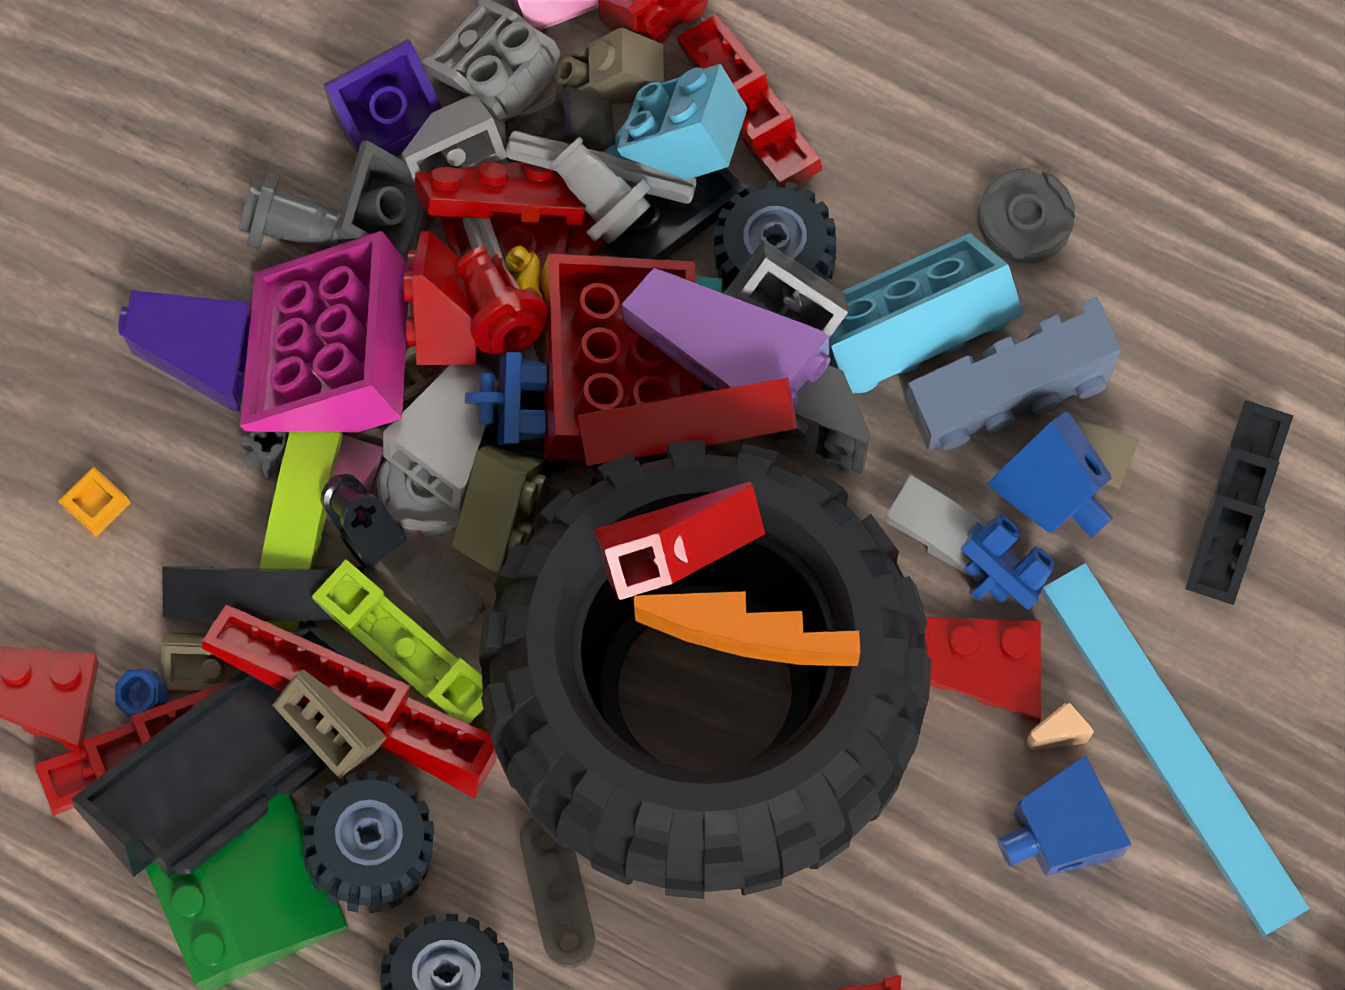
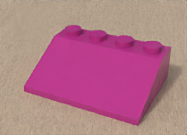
M382 231L254 273L240 426L244 431L361 432L402 419L406 321L408 316V302L404 300V273L408 272V262Z

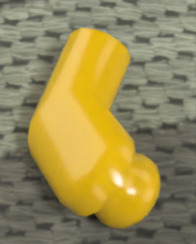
M522 246L514 247L505 258L507 269L514 272L513 278L520 290H532L542 297L539 290V258L533 251L528 253Z

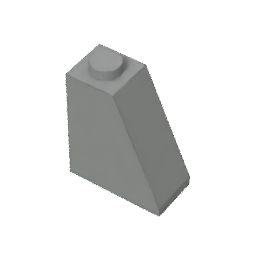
M477 363V365H449L402 413V419L394 421L383 432V457L459 514L462 510L476 452L486 445L490 433V425H492L479 424V405L465 404V393L479 392L480 373L494 374L482 363ZM495 376L494 392H498L499 381Z

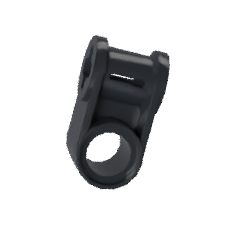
M337 475L324 486L320 499L322 507L340 532V538L366 570H369L407 540L404 532L386 511L382 502L373 494H369L354 475Z

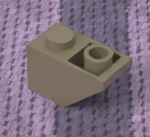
M621 27L560 57L556 67L557 103L562 105L634 102L637 92L642 87L651 82H664L663 44Z

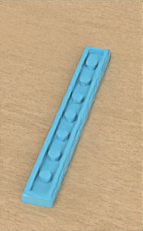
M1087 564L1079 566L1044 586L1041 593L1262 937L1267 936L1310 909Z

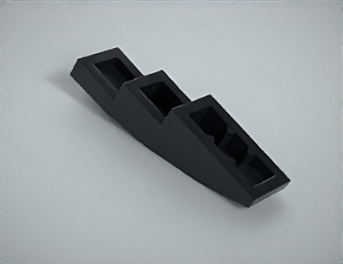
M1247 400L1244 401L1185 586L1186 590L1234 605L1266 510L1264 508L1294 415Z

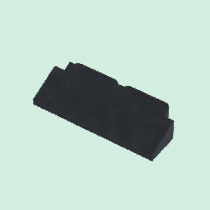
M312 620L307 621L292 633L365 665L361 658ZM241 671L72 798V802L77 812L133 877L155 861L170 878L176 873L187 875L194 872L263 818L269 809L268 801L278 793L282 795L293 794L328 766L272 705L282 692ZM298 702L297 704L302 709L306 707V705ZM317 713L314 718L320 722L324 716ZM334 727L331 731L337 735L339 732Z

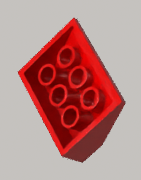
M548 254L539 281V290L548 307L546 326L540 334L541 363L547 364L546 391L542 392L543 410L546 415L544 437L545 460L586 462L577 415L702 392V381L626 325L622 310V303L653 268L696 283L695 262Z

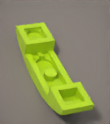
M345 559L314 593L312 599L385 667L404 683L410 685V688L440 712L471 724L483 711L484 708L481 700L483 695L482 675L461 657L458 660L384 596V591Z

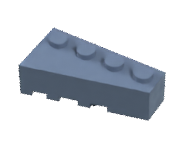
M1096 296L1081 303L1084 313L1065 322L1060 320L1058 314L1040 322V328L1032 332L1026 340L1019 342L1018 339H1012L1009 336L994 343L993 346L983 352V359L974 362L972 356H965L909 382L905 400L927 450L929 451L942 446L943 450H951L965 444L970 440L969 435L985 429L989 433H996L1010 427L1016 422L1015 418L1033 412L1035 416H1040L1057 409L1062 404L1061 401L1079 395L1080 399H1085L1102 392L1110 381L1122 348L1098 297Z

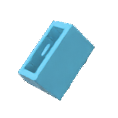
M721 64L706 69L694 68L684 73L681 77L663 83L651 82L637 92L617 150L622 157L685 180L729 167L747 107Z

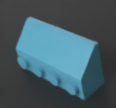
M969 233L842 291L845 293L848 314L829 337V365L844 372L853 394L864 393L872 390L877 386L878 382L888 377L917 369L923 361L940 353H949L960 349L966 341L981 334L992 333L1005 328L1009 321L1024 315L1009 265Z

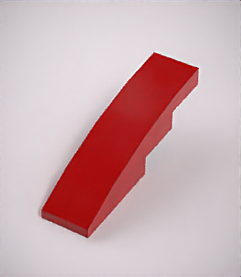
M717 14L677 36L678 44L693 68L706 69L718 64L722 65L747 107L739 137L772 181L776 180L778 188H785L787 181L798 185L823 170L820 157L795 128L793 115L768 86L766 73Z
M788 377L696 392L577 415L587 466L607 463L631 452L634 458L666 453L668 443L705 440L706 446L798 428Z
M226 682L131 716V723L83 740L81 754L70 751L35 764V773L52 816L73 809L72 798Z

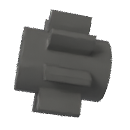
M251 431L250 436L240 437L239 441L242 447L252 451L244 458L247 467L252 469L260 464L266 479H270L273 472L280 471L289 432ZM273 440H279L280 444L273 445L271 452L264 451L263 448L271 447Z

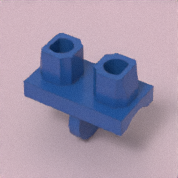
M506 352L505 356L499 357L498 392H494L495 374L480 373L479 392L465 393V404L479 405V424H494V406H498L497 446L512 447L519 444V441L545 437V411L520 410L521 391H546L547 364L522 359V353Z
M1004 514L999 515L984 527L977 522L967 533L968 538L962 545L961 550L972 560L966 565L964 570L976 580L969 594L974 599L979 600L989 592L1000 603L1009 595H1012L1021 605L1029 610L1038 601L1043 585L1053 571L1055 562L1047 553L1036 546L1022 560L1018 559L1008 548L1019 538L1020 531Z

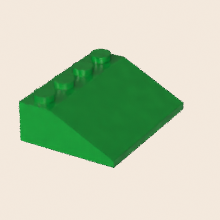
M278 793L268 801V812L263 818L194 872L187 875L176 873L168 878L155 861L145 868L194 984L200 990H216L348 928L338 904L336 906L327 900V892L324 889L318 892L312 884V874H307L303 853L304 827L290 795Z

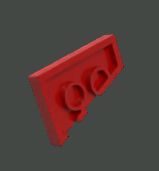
M487 162L475 167L456 169L439 167L433 171L415 173L414 190L428 215L488 219L493 216L495 211L520 215L521 222L539 223L540 215L566 216V225L583 226L585 210L583 205L568 188L563 177L555 170L523 162L505 164Z
M926 617V649L932 660L931 686L942 690H953L978 699L979 703L993 708L998 706L1021 714L1024 719L1040 723L1041 620Z
M0 646V718L22 726L24 731L40 738L44 735L64 744L65 748L81 754L83 748L82 741L85 737L99 664L96 654Z

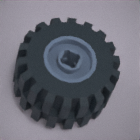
M776 180L765 181V189L758 190L756 184L750 185L745 188L746 196L744 198L736 193L729 199V210L722 208L718 216V226H715L714 229L716 269H718V278L722 279V287H729L763 239L827 282L828 279L833 278L837 247L835 222L833 218H829V208L823 201L815 204V193L806 188L801 194L797 192L796 183L787 181L785 188L776 187Z
M367 771L366 780H358L356 772L345 775L344 784L341 786L335 780L325 787V796L322 798L317 795L311 803L310 815L306 814L304 822V866L307 874H312L313 886L318 892L324 889L327 892V900L337 906L339 901L342 900L347 902L348 911L357 913L359 905L369 906V913L381 912V904L389 903L392 909L402 903L403 895L408 894L411 897L418 890L419 881L425 879L434 845L433 821L428 819L430 810L425 800L420 803L417 802L418 792L410 784L404 790L399 787L400 778L389 774L386 782L377 780L378 771Z
M446 914V921L438 922L435 915L425 917L424 926L419 928L414 922L404 928L405 939L395 936L389 944L390 955L384 954L381 962V990H514L512 961H509V950L505 943L497 944V933L490 927L481 931L479 920L469 917L466 923L458 922V914Z

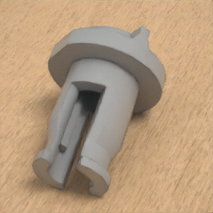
M578 137L549 165V168L551 170L555 169L563 177L568 188L586 206L584 210L596 221L586 231L587 235L593 241L601 238L609 244L650 207V204L643 196L651 187L642 179L631 188L620 175L617 177L599 157L592 154L582 144L583 140Z

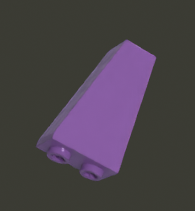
M656 268L651 270L622 303L626 325L712 390L788 377L793 405L795 406L798 400L796 393L807 380L812 383L815 382L830 363V357H828L829 336L821 330Z

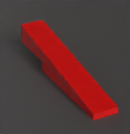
M225 605L202 640V649L280 692L286 688L297 672L304 669L380 729L387 737L380 747L474 799L496 762L497 755L490 733L409 698L410 685L229 605ZM304 695L299 702L307 706L310 700Z

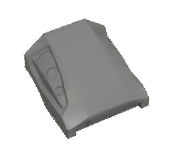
M479 0L477 2L479 6L435 54L432 57L427 56L422 61V64L426 71L436 79L467 96L476 94L485 108L496 119L501 120L522 115L552 82L561 52L553 39L535 29L516 12L492 0Z

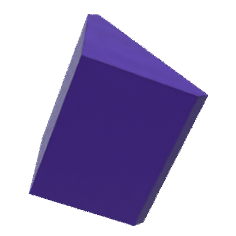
M409 39L323 84L331 113L357 155L363 141H369L391 155L408 146L431 113L442 109Z

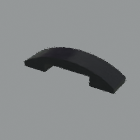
M163 566V617L216 620L225 605H229L263 621L334 620L312 599V596L338 567L314 566L312 569L214 568V566ZM356 567L364 574V567Z

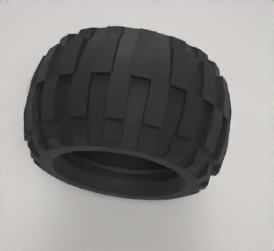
M705 440L668 443L666 459L640 465L638 460L635 461L631 452L597 467L594 472L595 485L581 494L578 493L576 496L568 488H565L538 514L534 520L536 533L526 546L518 542L516 543L494 583L496 599L492 611H489L483 620L478 660L482 674L483 695L481 700L495 753L511 788L517 790L530 809L536 823L559 846L571 847L591 862L592 869L626 885L632 884L633 880L665 888L666 896L704 899V892L741 889V894L745 896L782 886L783 878L807 867L818 869L849 848L851 839L868 822L877 820L896 793L908 763L915 753L929 701L932 663L926 649L925 629L927 619L917 586L910 576L904 578L897 564L899 551L872 514H869L863 520L858 518L847 507L848 493L846 490L815 468H812L808 476L803 474L802 477L781 469V456L779 452L742 443L738 458L705 455ZM750 481L754 488L765 535L670 585L637 595L745 592L746 613L802 611L803 633L859 631L860 657L858 666L797 665L787 663L792 686L788 716L778 735L762 753L744 764L729 768L700 770L673 766L658 760L648 753L636 741L622 716L618 700V683L622 664L632 644L649 626L635 621L634 596L621 600L617 598L607 579L594 529Z

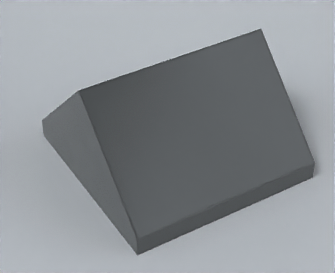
M363 141L359 148L336 226L339 243L343 244L382 231L408 262L409 250H417L420 231L427 230L431 215H428L414 190V183L406 163L373 143Z

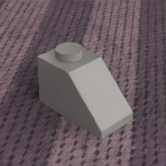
M473 94L431 113L403 151L402 156L414 183L415 173L433 171L439 167L456 169L480 166L487 162L496 163L506 158L507 154L493 117L477 95Z

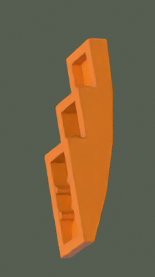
M745 592L634 596L635 621L693 644L742 657L797 665L858 666L860 657L859 631L803 633L802 611L746 613Z

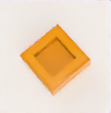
M94 466L58 500L60 505L95 538L131 504L128 497Z

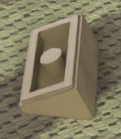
M172 632L167 633L161 642V678L167 683V691L199 692L229 681L242 670L202 649V640L206 633Z

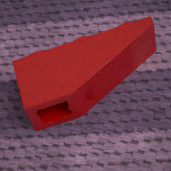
M750 481L594 529L607 579L619 600L670 585L765 535L754 488Z

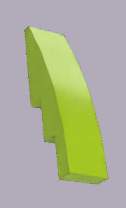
M289 432L269 516L259 569H312L314 566H318L324 543L322 531L327 516L320 501L321 492L328 481L333 478L343 439L342 432ZM265 621L290 633H293L303 624V621Z

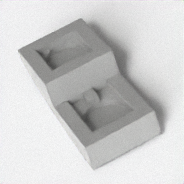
M910 475L886 514L885 522L927 545V552L971 576L964 568L972 559L961 550V547L968 538V531L977 522L983 527L986 524L944 494Z

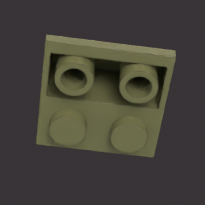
M486 444L478 449L452 547L487 569L501 572L516 543L518 542L526 546L533 537L535 524L528 522L533 505L541 503L546 489L548 477L541 474L544 460L491 444Z

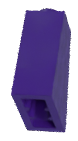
M131 290L129 306L121 308L118 322L119 334L124 337L131 352L227 409L240 411L251 315L248 302Z

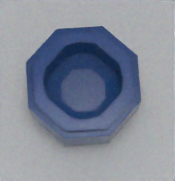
M148 669L127 670L115 684V704L127 717L131 718V716L167 703V683L155 671Z

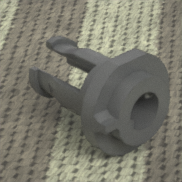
M268 171L264 182L252 180L239 231L250 233L248 246L260 249L265 235L305 245H319L326 248L337 246L339 240L336 226L341 208L340 211L333 210L319 202L298 197L294 193L278 189L280 174Z

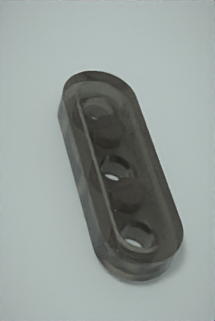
M532 817L521 830L520 843L543 946L548 958L553 963L563 968H576L591 958L596 944L576 851L571 847L559 846L557 843L551 850L545 851L537 846V842L541 836L547 833ZM555 884H563L568 888V894L562 900H553L548 895L550 888ZM574 934L580 939L579 945L575 950L566 951L561 948L560 940L564 935Z

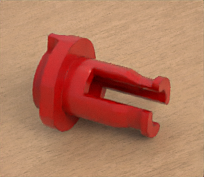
M483 246L473 249L462 256L455 268L457 277H462L465 282L467 295L477 312L471 322V336L477 347L485 353L505 354L506 352L522 351L537 340L541 331L546 326L548 307L537 292L520 290L512 274L503 267L501 254H495L490 260L487 250Z

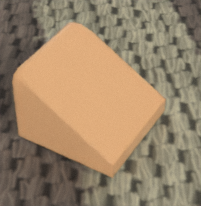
M1070 702L1068 704L1064 703L1030 731L1025 746L1029 751L1084 744L1090 740L1094 731Z

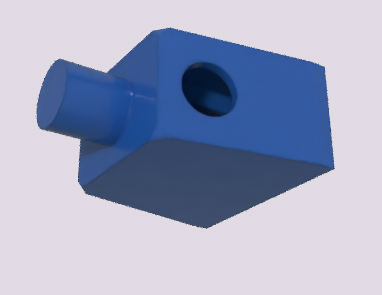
M1067 411L1052 420L987 483L995 492L1050 533H1053L1072 517L1092 538L1113 519L1112 515L1094 497L1112 479L1111 474Z
M1087 756L1079 759L1020 800L1014 809V814L1020 828L997 838L999 849L1010 867L1035 855L1046 876L1120 857L1132 845Z

